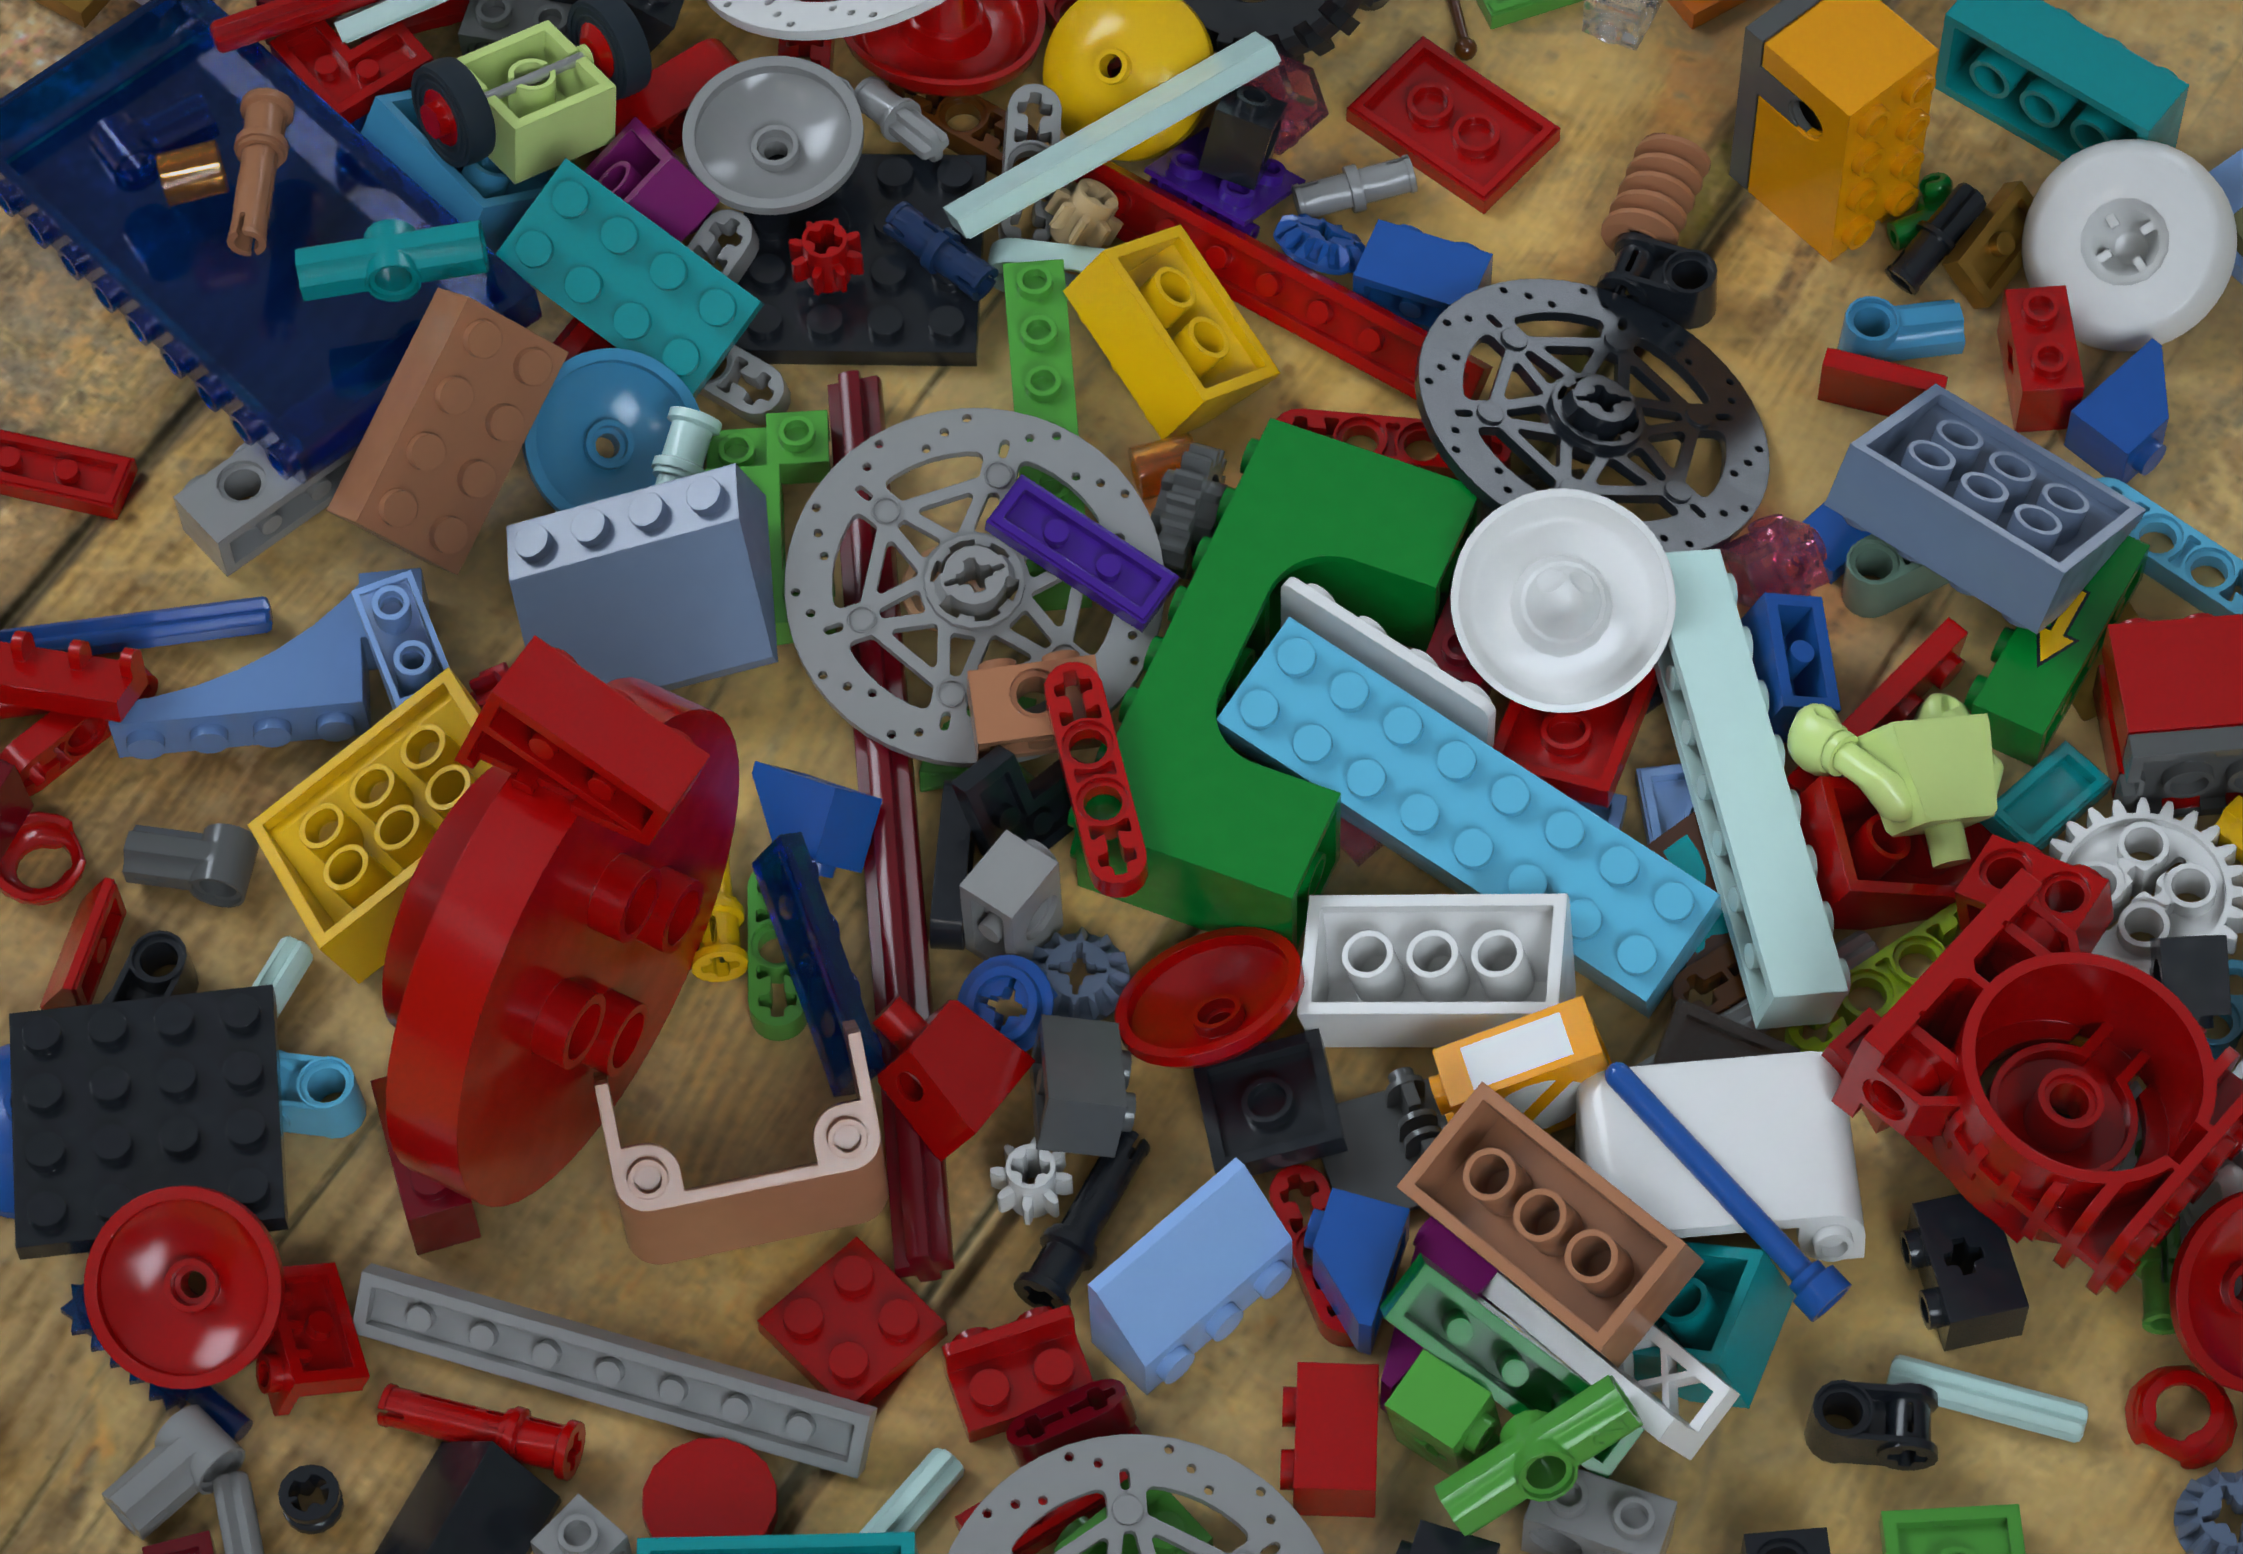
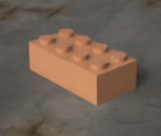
M437 288L326 511L427 564L458 575L569 352L469 296Z
M1484 1082L1478 1085L1396 1186L1425 1212L1617 1368L1620 1367L1705 1262L1684 1241Z

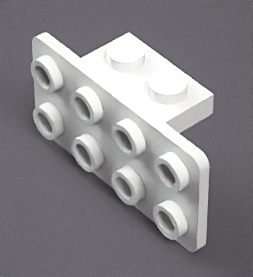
M1289 577L1281 586V627L1290 616L1491 747L1494 746L1496 708L1483 689L1468 681L1460 682L1441 670L1427 653L1415 648L1408 649L1389 637L1385 630L1373 619L1366 616L1357 617L1338 605L1333 597L1319 585L1313 583L1305 584L1295 577Z

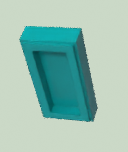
M2065 740L1997 798L1998 809L1994 817L1979 823L1994 835L2015 843L2019 841L2027 842L2042 851L2050 844L2052 838H2057L2066 830L2067 822H2075L2089 808L2093 807L2108 794L2113 781Z

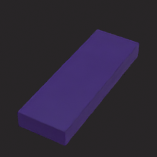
M1023 474L1020 475L985 524V531L1142 633L1178 585V575Z

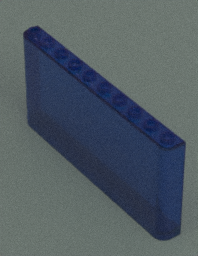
M150 0L0 99V207L10 217L19 214L24 219L25 225L34 240L42 248L46 249L51 245L57 251L66 270L75 280L79 281L85 277L91 283L92 289L101 304L110 313L119 310L125 316L126 322L133 334L143 345L147 346L153 342L160 349L164 362L173 374L179 379L187 375L194 382L195 388L202 400L212 411L217 412L223 409L229 415L234 429L242 440L249 446L258 443L265 450V454L272 467L283 479L288 480L294 477L297 481L304 484L359 446L437 288L469 296L525 328H528L542 318L536 290L487 247L489 258V271L487 273L421 283L418 293L404 301L386 302L378 300L370 295L369 292L304 301L299 288L295 265L296 249L364 238V233L369 226L385 219L406 221L414 226L416 230L460 222L262 44L256 42L226 53H220L212 39L210 26L214 20L229 15L214 1ZM256 88H271L288 95L294 102V118L292 123L286 127L285 138L289 144V153L287 160L276 172L267 229L266 249L261 254L256 255L254 251L256 239L253 238L251 256H243L233 252L226 242L232 220L241 163L234 151L236 136L243 130L244 125L240 105L243 96L248 91Z

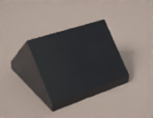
M493 1441L441 1442L375 1554H531L533 1550L530 1541L550 1522L561 1503V1499L558 1494Z

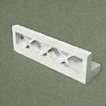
M1497 1272L1482 1292V1295L1589 1384L1593 1385L1605 1376L1612 1375L1623 1388L1638 1412L1643 1423L1641 1427L1659 1442L1689 1460H1692L1741 1395L1655 1324L1633 1351L1658 1346L1661 1353V1376L1637 1381L1634 1378L1633 1351L1617 1368L1502 1274ZM1677 1362L1687 1371L1677 1373ZM1703 1383L1713 1393L1689 1424L1679 1416L1678 1387ZM1662 1391V1401L1653 1393Z

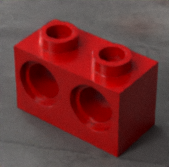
M1992 834L1954 891L1960 929L1964 930L2009 880L2023 868L2043 884L2034 901L2077 933L2080 952L2091 953L2114 918L2110 881L2088 866L2081 864L2070 865L2045 855L2037 847L2027 842L2019 841L2015 843Z

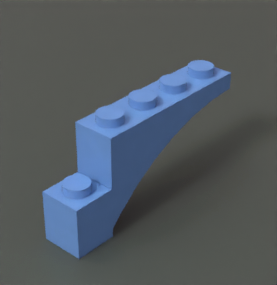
M421 568L359 573V584L355 589L411 570L430 617L429 598ZM350 593L313 626L277 650L236 671L197 686L155 697L137 699L122 722L108 721L119 758L154 759L165 753L187 751L217 753L229 747L251 745L273 748L284 746L293 741L315 739L338 742L365 733L371 728L369 670H375L378 667L352 594Z

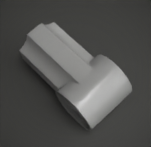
M198 1404L189 1405L175 1413L162 1426L155 1439V1448L102 1493L105 1503L115 1513L120 1522L134 1536L136 1535L141 1540H144L198 1492L202 1495L213 1493L212 1483L217 1476L238 1471L244 1462L245 1450Z

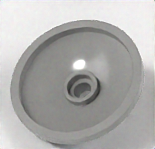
M765 56L737 63L710 79L696 94L688 108L683 123L682 139L689 170L721 203L747 213L779 215L797 212L820 203L835 193L848 180L861 157L864 144V125L861 110L854 94L833 72L819 64L797 57ZM777 154L786 156L779 160H769L771 156Z

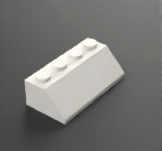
M1568 893L1309 895L1302 960L1305 984L1298 1001L1297 1015L1305 1032L1319 1028L1325 1047H1441L1573 999L1576 993Z

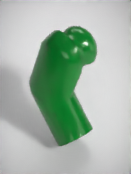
M1941 172L1926 175L1919 185L1922 195L1919 197L1915 213L1887 223L1888 238L1895 250H1902L1918 233L1916 224L1921 220L1928 221L1954 190L1952 189L1953 182L1949 175Z

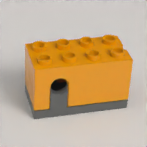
M1881 0L1780 1L1745 27L1729 175L1742 187L1748 188L1749 193L1827 261L1831 262L1848 248L1850 250L1858 249L1874 232L1877 220L1883 223L1891 216L1899 217L1912 207L1919 195L1917 188L1921 165L1925 157L1923 150L1927 127L1930 123L1929 112L1932 93L1936 86L1935 74L1939 49Z

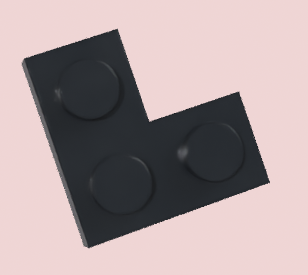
M998 745L950 782L983 857L1005 830H1008L1024 841L1028 839L1036 840L1048 849L1074 830L1073 827L1068 826L1071 802L1060 759L1027 784L1015 754Z

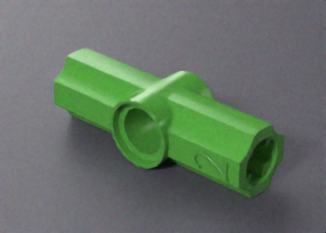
M1607 1375L1549 1413L1536 1409L1514 1415L1503 1426L1498 1446L1435 1485L1434 1488L1454 1524L1464 1536H1470L1526 1499L1544 1502L1563 1496L1576 1482L1578 1466L1638 1429L1643 1423L1623 1388L1612 1375Z

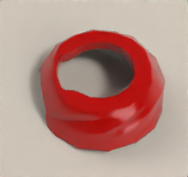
M41 811L29 813L0 861V890L5 896L21 904L40 906L60 901L74 889L83 876L86 860L73 830L72 821L54 813ZM63 847L71 856L72 867L51 886L31 888L23 884L18 878L17 869L20 861L33 850L41 848L59 849Z
M2190 1365L2159 1367L2147 1373L2129 1390L2125 1406V1416L2128 1433L2135 1445L2147 1444L2179 1461L2180 1466L2184 1469H2198L2215 1463L2232 1447L2238 1426L2234 1405L2231 1403L2224 1387L2210 1380L2197 1368ZM2174 1386H2188L2196 1389L2205 1397L2210 1410V1417L2201 1430L2188 1435L2182 1441L2166 1436L2155 1426L2158 1397L2165 1390Z

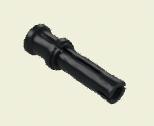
M1133 1130L1131 1132H1121L1115 1158L1099 1156L1061 1223L1053 1224L1043 1232L1040 1237L1042 1249L1030 1270L1019 1274L1014 1282V1290L1017 1295L1031 1307L1049 1306L1055 1309L1064 1305L1071 1306L1069 1294L1083 1271H1089L1097 1261V1246L1095 1242L1143 1159L1150 1152V1145L1145 1139H1141L1136 1148L1132 1147L1139 1136L1137 1132Z

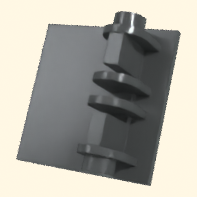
M1402 1067L1388 1075L1390 1084L1386 1087V1090L1337 1103L1348 1151L1322 1157L1321 1160L1331 1189L1332 1187L1409 1208L1411 1211L1421 1207L1396 1186L1448 1122L1446 1116L1441 1115L1429 1079H1423L1422 1076L1415 1075L1411 1067Z

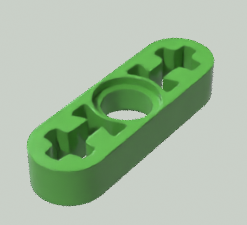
M772 861L759 866L751 874L747 886L748 1005L751 1023L756 1032L772 1041H784L801 1033L807 1025L809 1018L808 900L805 879L801 871L790 863ZM781 885L785 887L786 893L783 896L784 918H772L770 901L772 886ZM776 938L787 939L796 946L794 955L781 963H772L765 960L760 955V950L766 942ZM772 983H784L787 1004L784 1016L773 1017L771 1015L770 1009L773 1006Z

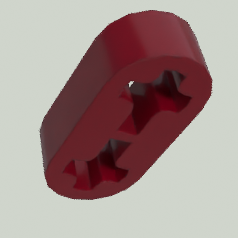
M1100 1379L1018 1416L1009 1425L1006 1437L1016 1462L1021 1468L1038 1457L1068 1444L1096 1437L1126 1434L1134 1426L1137 1419L1136 1411L1126 1387L1121 1381ZM1070 1455L1065 1456L1066 1461L1073 1459Z

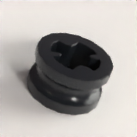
M312 1464L299 1466L289 1472L281 1482L278 1492L280 1506L289 1525L298 1532L311 1535L322 1533L333 1527L340 1519L344 1508L343 1495L339 1488V1483L331 1471L323 1466ZM316 1488H320L325 1503L323 1505L312 1503L307 1511H302L297 1498L298 1495L310 1496Z

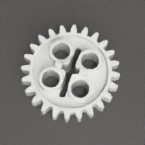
M2140 797L2136 813H2127L2123 804L2117 799L2113 800L2111 817L2106 819L2093 807L2089 808L2086 822L2087 829L2073 821L2067 822L2066 841L2052 838L2049 856L2070 865L2081 864L2088 866L2110 881L2114 914L2110 925L2117 920L2118 923L2104 932L2091 953L2120 960L2152 976L2150 941L2135 940L2130 936L2132 933L2145 932L2155 938L2227 935L2228 954L2233 955L2235 953L2238 940L2236 933H2243V865H2233L2237 851L2236 845L2226 844L2216 847L2220 834V827L2218 825L2208 827L2202 832L2198 831L2196 827L2199 812L2193 810L2180 821L2173 818V802L2167 801L2160 813L2155 814L2150 813L2147 799ZM2144 852L2149 853L2155 858L2142 861L2133 858L2130 854ZM2175 863H2183L2172 868L2168 873H2166L2167 870L2170 867H2172ZM2190 893L2197 895L2202 900L2186 902L2176 896Z

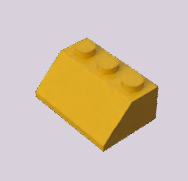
M1181 224L1103 250L1063 290L1076 310L1079 319L1088 328L1110 361L1113 370L1120 376L1144 412L1147 421L1154 427L1162 441L1202 427L1281 374Z

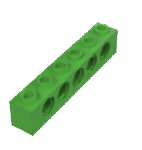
M1064 260L1004 263L1003 277L1014 412L1038 417L1079 436L1067 297L1063 292L1066 288ZM1054 437L1053 439H1054V440H1059L1060 438H1059V437ZM1027 439L1026 441H1027V442H1032L1033 440H1032V439ZM1030 466L1020 468L1019 477L1023 474L1085 515V504L1069 488L1038 469ZM1074 477V478H1072V479L1077 481V480H1079L1080 478H1079V477ZM1030 559L1026 560L1030 576L1036 577L1047 571ZM1062 581L1032 598L1043 611L1066 610L1071 586ZM1083 594L1081 608H1091L1092 600Z

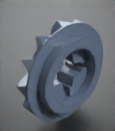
M1083 927L1073 934L1061 935L1055 931L1049 942L1042 947L1035 946L1031 961L1047 972L1046 976L1051 987L1058 994L1054 999V1016L1100 1021L1115 1011L1118 999L1130 981V972L1125 952H1120L1113 945L1108 934L1098 937L1089 934ZM1077 958H1082L1083 963L1086 965L1087 973L1093 975L1085 976L1082 985H1079L1078 994H1073V985L1070 984L1069 975L1064 973L1071 972L1073 963H1077Z
M2215 1467L2207 1475L2197 1480L2191 1478L2177 1500L2174 1511L2175 1532L2187 1554H2243V1522L2237 1542L2235 1533H2231L2227 1523L2216 1524L2214 1521H2210L2219 1517L2222 1499H2225L2227 1505H2231V1509L2235 1514H2243V1469L2232 1473L2220 1472Z

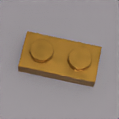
M2022 180L2003 184L1942 263L1944 269L1974 309L1991 307L2023 266L2022 235L2026 216L2034 197Z

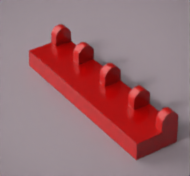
M20 630L14 632L10 643L0 641V703L122 722L148 685L140 649L125 647L120 654L119 660L93 656L90 643L84 640H72L68 647V652L36 647L32 633Z

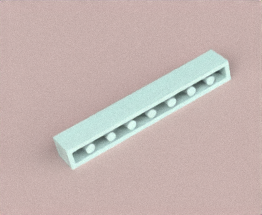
M1720 549L1665 552L1673 574L1676 611L1669 640L1661 657L1654 665V669L1717 893L1721 897L1722 911L1755 1028L1757 1030L1830 1023L1844 998L1849 994L1851 986L1850 970L1846 960L1839 958L1833 939L1834 917L1832 908L1827 901H1822L1816 880L1818 871L1817 857L1813 847L1806 845L1800 826V799L1797 792L1789 788L1784 771V744L1781 737L1773 733L1768 716V689L1765 682L1758 680L1752 661V634L1747 626H1742L1736 606L1738 589L1735 577L1732 573L1726 572Z

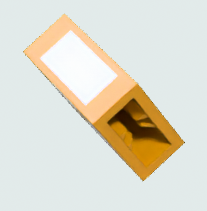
M1583 995L1433 1049L1432 1053L1439 1074L1428 1079L1441 1115L1446 1116L1447 1122L1452 1119L1478 1085L1484 1082L1545 1132L1550 1134L1576 1124V1092L1578 1086L1590 1076L1605 1071L1612 1064V1061Z

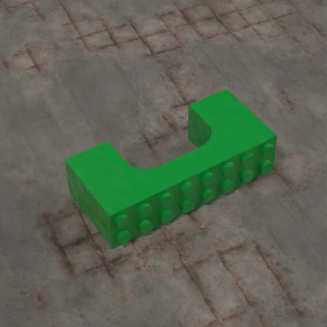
M1270 418L1260 440L1251 438L1248 442L1240 465V473L1243 475L1236 488L1229 486L1222 495L1216 515V521L1219 524L1212 538L1203 536L1199 542L1192 563V571L1195 574L1188 587L1180 585L1177 588L1168 611V621L1171 623L1164 637L1155 636L1152 639L1143 664V671L1146 674L1139 688L1131 686L1127 690L1120 707L1118 721L1121 725L1116 737L1146 848L1148 877L1144 886L1137 893L1128 897L1114 899L1207 932L1230 927L1264 928L1281 934L1298 950L1306 931L1309 895L1324 894L1340 859L1341 793L1256 764L1240 756L1224 740L1217 724V717L1281 629V586L1289 577H1295L1305 584L1313 583L1319 585L1333 597L1338 605L1357 617L1366 616L1373 619L1395 641L1426 652L1452 588L1453 576L1460 552L1467 539L1480 524L1481 500L1471 493L1459 480ZM1103 743L1099 747L1095 762L1099 761L1107 751ZM1108 794L1097 795L1087 802L1085 811L1094 819L1108 820L1120 812L1122 805L1114 796ZM1071 806L1068 826L1074 828L1075 836L1070 849V857L1076 860L1078 886L1102 894L1094 887L1090 879ZM1118 837L1106 840L1109 852V866L1113 868L1115 875L1126 873L1127 863L1122 859Z

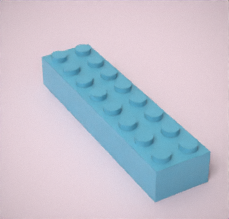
M1290 616L1217 717L1219 730L1228 744L1262 766L1340 792L1341 817L1456 893H1568L1575 971L1647 1018H1650L1672 986L1676 975L1683 970L1722 913L1720 894Z

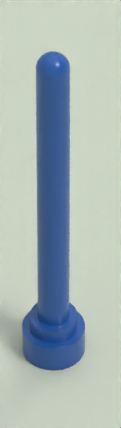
M1615 1062L1607 1067L1605 1071L1607 1084L1792 1280L1789 1288L1796 1295L1793 1303L1807 1318L1814 1322L1832 1308L1848 1292L1852 1284L1834 1265L1826 1268L1819 1259L1812 1263L1626 1064Z

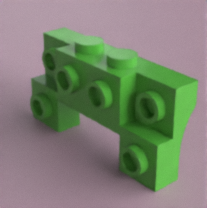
M827 410L766 413V427L721 430L719 435L712 436L706 454L707 469L705 471L736 463L766 495L777 646L793 643L785 604L786 549L782 485L820 483L830 472V428ZM833 575V602H834V597H835V582H834V575ZM795 592L792 595L798 596L799 593ZM810 613V614H808L807 616H808V617H813V616H815V615L812 614V613ZM837 629L828 630L825 634L837 633Z

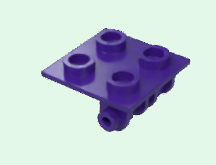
M1209 127L1204 128L1145 167L1144 173L1152 177L1149 181L1150 183L1255 239L1258 237L1260 226L1253 223V220L1291 195L1292 185L1297 183L1300 185L1306 181L1286 170L1285 166L1275 159L1271 160L1269 167L1255 190L1198 170Z

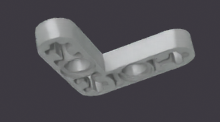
M726 209L711 214L701 225L687 247L701 258L708 257L713 264L718 260L723 268L722 273L738 284L756 257L759 250V238L751 222L743 213L733 209ZM737 232L741 242L737 246L727 244L722 248L718 238L722 234L732 236ZM736 345L726 356L727 366L725 371L719 377L709 380L699 393L746 421L757 425H766V413L787 412L791 403V392L780 372L770 364ZM741 375L746 383L757 389L763 390L768 385L773 393L772 398L769 401L759 398L754 403L748 392L738 385Z

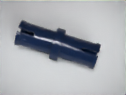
M908 201L900 202L890 211L885 219L887 224L883 225V232L913 252L920 259L922 268L933 275L938 272L944 278L946 277L973 301L983 299L992 290L996 283L994 278L999 275L998 269L982 258H979L962 244L961 236L949 227L942 229L937 224H934Z

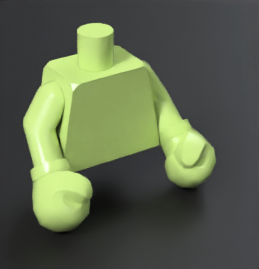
M1933 693L1920 704L1913 720L1890 722L1858 737L1842 725L1832 707L1824 704L1812 703L1803 707L1797 712L1791 724L1787 740L1788 753L1804 771L1814 776L1829 777L1831 774L1834 777L1843 775L1861 789L1878 811L1885 831L1892 837L1925 834L1933 869L1953 867L1971 861L1964 828L1995 816L1998 809L1997 794L2004 771L2002 761L1992 752L1988 713L1970 715L1966 706L1957 698L1944 693Z

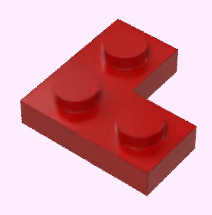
M325 20L283 33L269 42L272 57L337 131L369 113L375 96L402 92L409 89L414 72L422 65L434 60L433 56L401 21L391 25L353 49H350L345 42H342L341 38Z

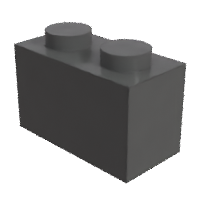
M1041 1014L1031 1055L1035 1063L1030 1067L1036 1149L1115 1158L1121 1132L1132 1131L1136 1113V1095L1132 1092H1126L1130 1080L1132 1057L1130 1051L1121 1049L1119 1023Z

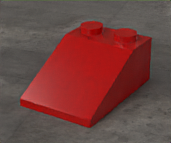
M1819 776L1799 795L1801 803L1800 826L1806 845L1813 847L1817 857L1818 871L1816 880L1822 901H1827L1832 908L1834 929L1868 930L1931 918L1950 904L1956 902L1954 891L1992 836V833L1980 823L1964 828L1971 861L1953 867L1933 869L1925 834L1892 837L1885 831L1878 811L1861 789L1848 778Z

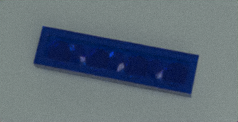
M802 832L780 834L751 864L833 1096L853 1095L856 1092L842 1022L855 1019L861 1031L870 1081L885 1065L882 1058L881 1043L870 1025L861 999L859 981L850 969L840 941L838 922L830 913L819 882L817 864L809 854Z

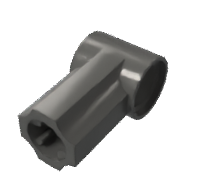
M216 823L208 825L203 833L135 825L134 829L128 832L125 841L122 872L128 883L189 890L194 897L209 905L232 908L240 906L245 901L259 844L250 831L231 824Z

